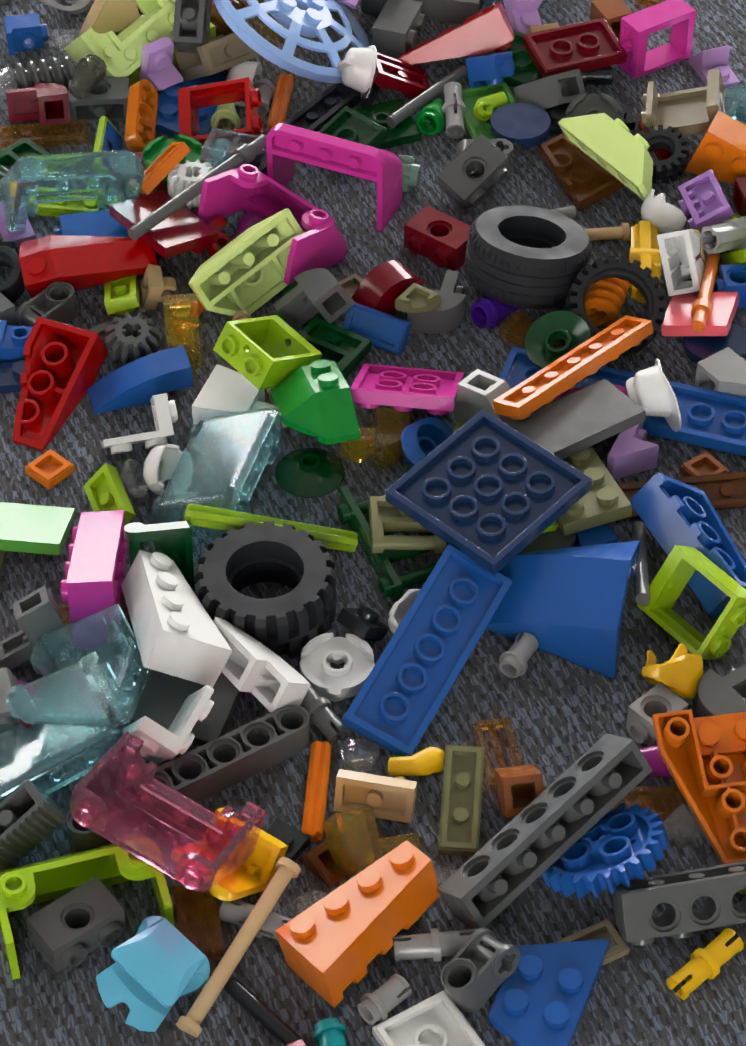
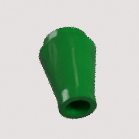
M433 99L430 104L417 113L416 125L422 134L431 136L443 130L445 125V114L442 111V106L445 103L443 99Z

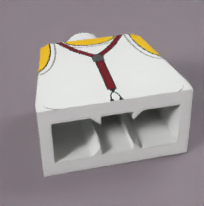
M687 229L657 235L668 296L699 291L706 264L700 231L698 229Z

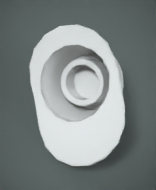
M371 45L369 48H350L344 60L337 65V69L341 72L343 84L361 92V99L370 88L377 64V48L375 45Z
M657 358L655 366L638 371L634 377L626 381L627 394L630 399L646 411V416L665 417L672 430L678 432L681 428L678 402L669 381L662 371L660 360Z

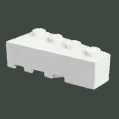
M139 550L121 586L143 667L202 685H209L213 688L232 653V649L175 562L163 553H149Z

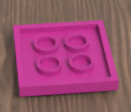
M364 363L350 391L353 402L358 403V406L361 408L375 409L379 405L392 406L393 410L399 412L413 411V408L427 409L429 414L445 415L448 411H454L457 399V383L464 379V372Z

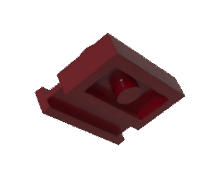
M377 52V64L373 81L379 87L386 90L391 88L400 91L411 99H414L430 87L428 78L424 75L425 69Z

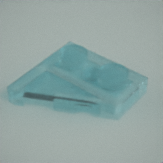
M212 128L202 146L200 160L209 161L211 165L218 166L233 156L235 149L243 144H250L259 136ZM266 148L263 149L262 151H260V152H259L258 154H256L255 156L267 152V151H266Z

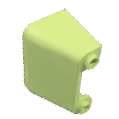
M135 0L137 7L143 14L117 36L112 30L105 34H99L91 27L64 49L76 63L110 78L127 77L141 66L142 46L165 36H168L171 40L173 39L176 0Z

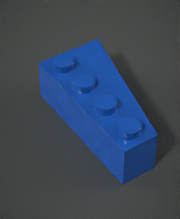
M656 472L629 502L665 553L669 555L675 545L695 547L746 589V563L705 492ZM697 570L688 582L690 588L701 601L703 610L713 618L719 617L731 598Z

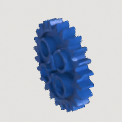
M621 803L616 809H611L541 874L546 887L551 886L553 893L562 890L564 897H568L576 891L578 899H582L588 892H592L594 898H597L601 891L605 889L614 894L616 886L620 884L627 888L631 887L630 879H644L643 871L645 869L655 870L657 868L655 860L665 858L663 850L668 849L669 846L667 843L668 835L663 821H661L658 813H652L650 807L641 810L640 805L635 804L627 809L626 803Z

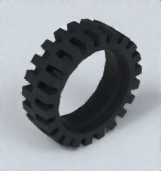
M608 256L604 261L602 258H599L592 265L589 263L583 268L569 289L565 306L567 307L566 311L573 312L586 321L593 337L601 330L590 322L584 307L586 292L592 284L601 279L617 278L628 281L639 289L646 300V319L652 320L654 333L643 339L639 345L631 347L622 353L624 356L631 355L634 351L637 353L642 350L657 335L666 315L667 301H664L666 294L664 288H659L660 280L658 277L652 278V270L648 267L642 269L640 267L641 262L634 260L633 263L628 262L629 257L621 256L619 260H616L615 256Z

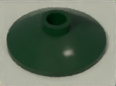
M553 311L535 320L526 333L525 350L527 356L535 366L543 369L591 338L590 328L582 317L573 312ZM565 344L564 347L560 349H555L557 345Z
M303 448L292 451L279 461L275 470V477L280 487L292 495L303 498L321 497L333 492L341 485L345 476L342 461L333 453L319 448Z

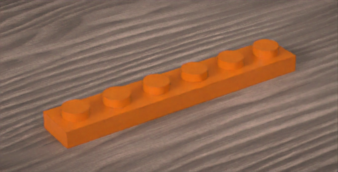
M625 315L493 400L495 414L510 417L512 420L528 418L532 412L541 406L551 403L555 397L564 391L574 388L576 383L595 374L599 368L608 362L618 359L622 353L631 347L639 345L643 339L654 333L652 320Z

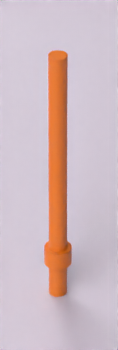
M721 253L707 255L698 299L693 303L691 310L693 318L691 327L695 332H702L705 329L706 321L711 317L713 308L711 297Z

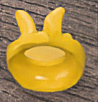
M681 643L669 661L667 660L663 664H656L655 654L651 650H647L646 666L642 667V676H644L645 680L652 685H657L660 682L682 698L693 700L697 693L699 682L704 675L701 654L688 653L686 646Z

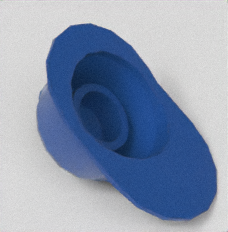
M434 417L423 418L408 425L401 435L404 464H408L410 467L415 466L455 432L447 423Z

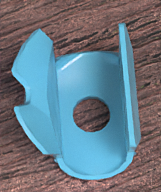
M150 916L141 922L134 937L112 950L111 957L115 963L98 974L96 981L102 1001L107 1008L110 1009L120 1003L128 1005L130 1011L125 1024L133 1026L139 1031L156 1032L179 997L190 995L203 988L210 976V965L207 956L167 919L161 916Z

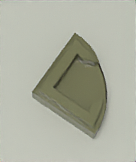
M413 283L395 300V309L407 313L426 312L441 304V295Z

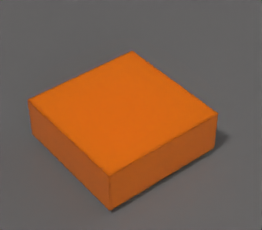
M49 449L25 466V473L49 490L75 472L74 465L52 449Z

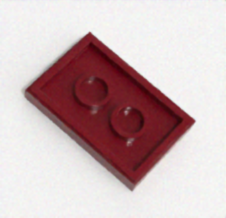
M604 18L523 35L522 43L543 78L580 69V72H586L626 63L627 53Z
M163 190L112 204L110 205L109 215L125 228L130 229L171 200L172 197ZM183 206L141 236L140 239L161 256L168 258L218 242L219 232Z

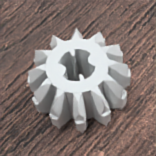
M197 159L195 162L186 160L185 164H177L167 177L168 194L172 198L209 173L214 169L211 162L201 163ZM201 194L186 204L189 210L192 207H199Z

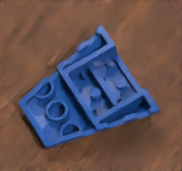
M640 540L520 552L498 571V573L511 579L513 582L486 629L512 640H515L519 633L523 635L524 632H528L538 640V650L571 661L573 664L591 669L615 680L622 647L619 638L629 579L630 577H635L641 545Z

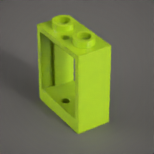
M278 315L227 321L213 348L216 353L259 390L277 386L301 366L311 365L312 362L320 360L322 356L319 350Z
M675 545L650 584V602L645 606H637L679 643H683L692 654L699 653L702 659L716 660L729 650L732 637L737 629L746 622V589L695 547ZM696 570L731 598L706 638L671 609Z

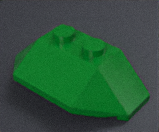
M316 360L311 365L301 366L270 390V397L284 425L305 435L318 437V441L325 445L361 439L350 387L335 361Z

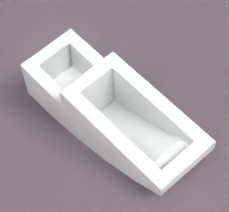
M215 617L213 622L232 649V653L221 671L240 692H251L270 713L287 705L300 706L311 684L265 645L226 620Z

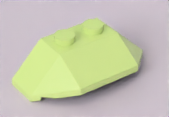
M605 113L562 118L558 122L568 141L644 201L652 189L653 160L648 152L650 145L641 135L636 134L633 136L622 120L619 118L613 120Z
M285 208L246 229L198 267L188 284L206 311L233 317L236 312L245 310L251 315L288 286L283 281L292 239L304 232L289 208Z

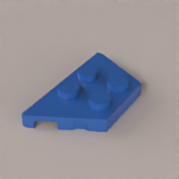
M226 74L183 81L161 90L158 99L155 130L163 134H169L173 138L174 135H179L178 89L226 81ZM218 105L199 108V135L212 132L211 118Z
M596 939L518 946L517 948L521 954L519 964L514 973L501 984L489 1012V1022L502 1035H507L513 1041L514 1046H571L603 967L610 941Z

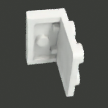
M167 393L153 395L150 402L156 431L105 439L102 441L103 449L110 448L112 455L130 452L133 450L132 444L145 442L146 449L156 447L159 444H168L167 438H171L174 435L172 423L178 421L175 400L168 401Z
M206 685L190 694L168 730L147 716H144L125 727L117 741L126 746L124 750L131 757L140 761L147 759L155 765L168 759L173 760L178 753L183 755L195 738L191 731L197 720L202 722L214 705V701L210 699L214 689Z

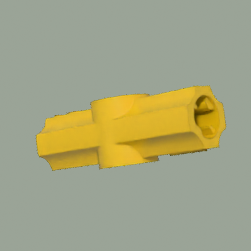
M642 220L635 226H631L628 262L633 263L634 260L641 262L640 267L642 269L650 268L652 270V278L657 276L660 280L662 261L657 235H659L658 227H655L651 221ZM631 284V298L635 299L638 303H646L639 289Z

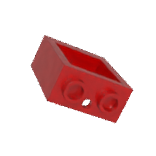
M245 77L178 89L179 135L192 137L200 142L205 154L242 144H250L259 137V133H263V124L257 107L262 105L259 88H254L250 78ZM245 101L246 128L199 135V108Z

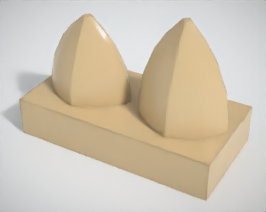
M339 769L336 776L333 811L360 815L367 811L373 818L411 824L415 811L417 782L410 781L403 775L392 778Z

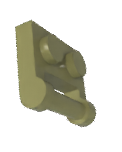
M370 496L369 517L372 553H383L384 550H433L434 554H443L446 549V541L387 502L385 496ZM384 532L432 533L433 536L384 535Z

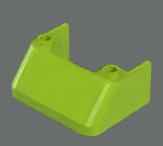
M129 839L1 871L0 928L12 980L19 979L21 976L7 913L24 909L32 904L60 898L95 876L98 877L105 887L130 880L140 881L150 878L161 917L167 919L175 927L173 905L156 849L144 841Z

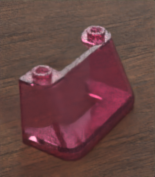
M127 731L73 788L70 809L74 820L79 825L92 830L182 883L186 888L199 892L211 889L242 867L252 855L266 811L249 801L237 813H234V808L226 805L219 815L206 809L156 780L154 777L158 765L152 761L146 764L140 754L144 741Z

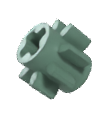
M399 154L398 158L401 160L403 167L402 192H410L411 187H419L422 166L414 164L415 158L413 156Z

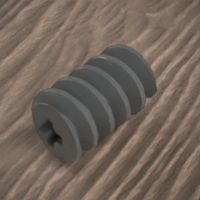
M67 55L63 56L62 65L59 64L56 57L51 58L49 67L44 59L39 60L38 68H36L32 60L28 61L26 70H24L20 62H17L15 65L16 89L35 87V83H55L65 86L68 91L69 80L77 79L74 63L70 61Z

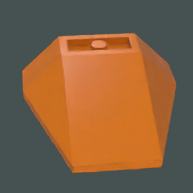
M692 709L653 714L652 721L659 755L720 862L723 865L746 861V712L693 718Z

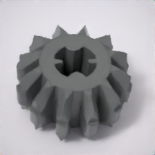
M126 311L124 319L114 316L112 325H106L104 346L107 352L110 353L112 362L121 360V364L124 366L141 357L158 352L160 350L159 341L161 340L160 331L155 327L152 318L144 320L141 312L136 317H131Z

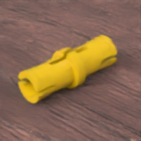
M730 928L723 929L704 949L697 948L690 955L691 960L667 978L668 988L673 990L678 984L685 981L686 984L675 994L682 1000H686L707 978L713 980L721 972L720 967L735 954L743 950L744 943L742 939L738 937L728 947L725 946L736 932Z

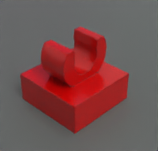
M219 214L209 223L211 227L219 232L218 242L192 250L193 252L200 254L206 248L208 254L213 256L221 249L217 244L224 247L232 241L227 234L220 233L227 225V222Z

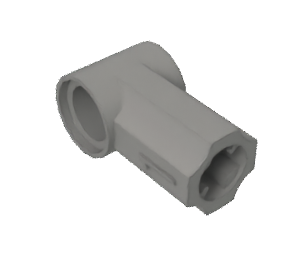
M746 216L725 220L722 224L702 227L700 235L702 246L706 253L717 254L727 250L734 252L746 249Z

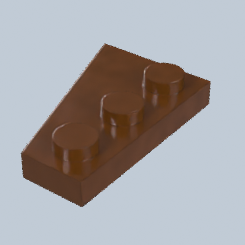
M564 133L540 144V156L578 211L625 187L608 171L568 141Z

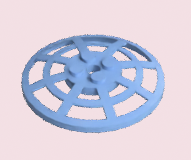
M213 0L226 24L251 49L280 68L310 80L324 83H343L341 72L337 69L338 63L341 62L337 52L346 49L350 43L355 48L370 47L367 35L359 21L344 3L338 0H264V3L260 4L257 0H246L249 7L239 10L234 8L230 0ZM330 11L339 14L343 26L332 19ZM258 16L270 29L285 38L282 50L260 36L245 20ZM330 26L341 34L343 38L333 43L326 30ZM300 35L310 38L319 37L321 43L305 39ZM296 45L312 51L327 53L333 67L315 65L294 57Z

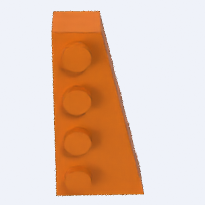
M406 840L278 928L275 932L287 965L335 1008L344 999L342 992L352 982L358 984L368 973L367 965L379 953L385 955L394 946L393 938L401 929H409L440 896L436 890L439 885L432 860Z

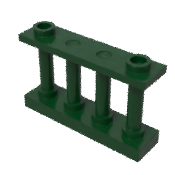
M413 467L406 468V473ZM347 486L340 488V503L336 505L339 520L342 524L348 523L351 530L358 534V543L378 576L377 582L382 597H389L394 605L402 597V589L426 582L437 563L397 575L391 563L433 550H384L383 553H372L371 529L364 517V514L369 513V498L356 502ZM384 532V535H391L398 532Z

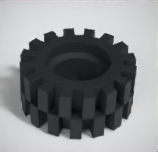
M658 125V130H654L653 126L647 127V134L643 130L639 132V135L650 145L649 153L653 150L663 149L672 154L666 160H653L652 183H656L657 179H661L662 183H667V178H670L673 182L677 180V174L682 176L684 168H687L688 159L687 140L685 137L682 138V133L679 130L674 133V127L668 126L667 131L663 130V125Z

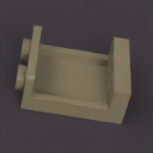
M235 33L227 36L222 34L209 39V43L196 47L198 53L176 52L173 54L178 71L184 78V81L210 76L260 56Z
M720 69L708 70L707 86L659 94L657 93L655 82H648L647 93L643 94L645 111L641 112L643 129L647 130V127L653 126L654 130H658V125H663V130L667 131L668 126L674 127V133L679 130L682 136L705 133L718 110L725 113V89Z

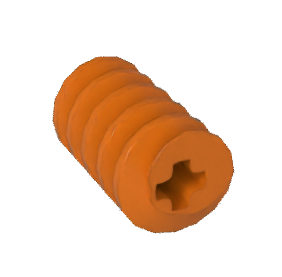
M606 278L592 284L588 289L584 299V307L587 317L595 327H608L619 320L622 305L625 302L628 288L631 285L628 281Z

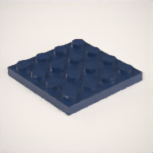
M482 409L386 489L385 499L495 575L592 489V479Z

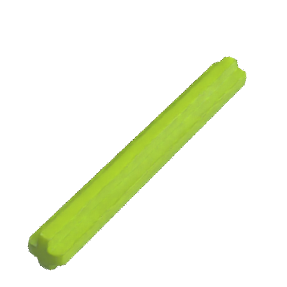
M193 503L187 505L184 513V521H190L191 526L220 531H228L233 528L237 531L242 529L244 524L254 523V526L264 525V522H274L276 526H283L285 523L293 525L298 532L303 529L314 536V541L318 539L327 549L343 552H355L359 541L358 534L354 531Z

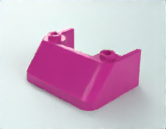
M285 123L274 125L267 134V176L285 187L295 174V160L377 182V230L379 231L384 230L401 205L403 167L401 160L394 153Z
M243 164L240 167L203 181L197 216L207 224L218 214L223 218L245 210L247 212H260L268 218L285 208H289L304 233L292 239L283 281L289 285L296 282L294 278L304 271L313 268H328L343 261L346 256L348 245L333 218L326 211L315 207L260 172L257 167Z

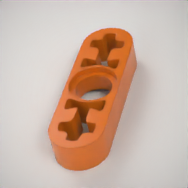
M142 79L129 87L124 139L131 153L143 152L147 144L155 139L158 93L154 85L147 79Z

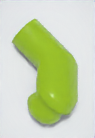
M501 91L478 98L473 109L475 118L482 122L489 120L494 109L508 103L506 94Z

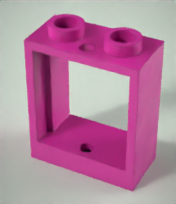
M666 0L622 17L619 42L627 53V61L617 65L636 79L691 57L696 10L684 0ZM672 26L670 43L646 52L648 35Z

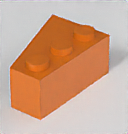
M718 110L684 172L701 175L712 169L717 180L734 184L735 178L746 177V125Z

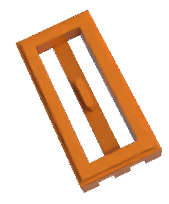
M173 142L140 175L132 187L139 194L148 195L191 149L185 142Z

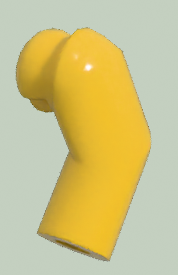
M430 746L411 756H392L388 760L389 775L427 776L432 773H439L444 770L445 753L438 747Z

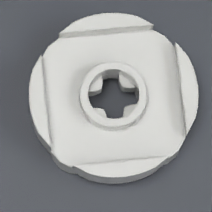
M333 632L324 633L316 636L304 646L301 653L300 674L308 680L321 697H326L334 702L341 701L358 694L375 666L373 650L365 640L360 639L354 634L346 633V638L333 637ZM334 662L337 665L344 663L345 665L343 668L333 669L330 663Z

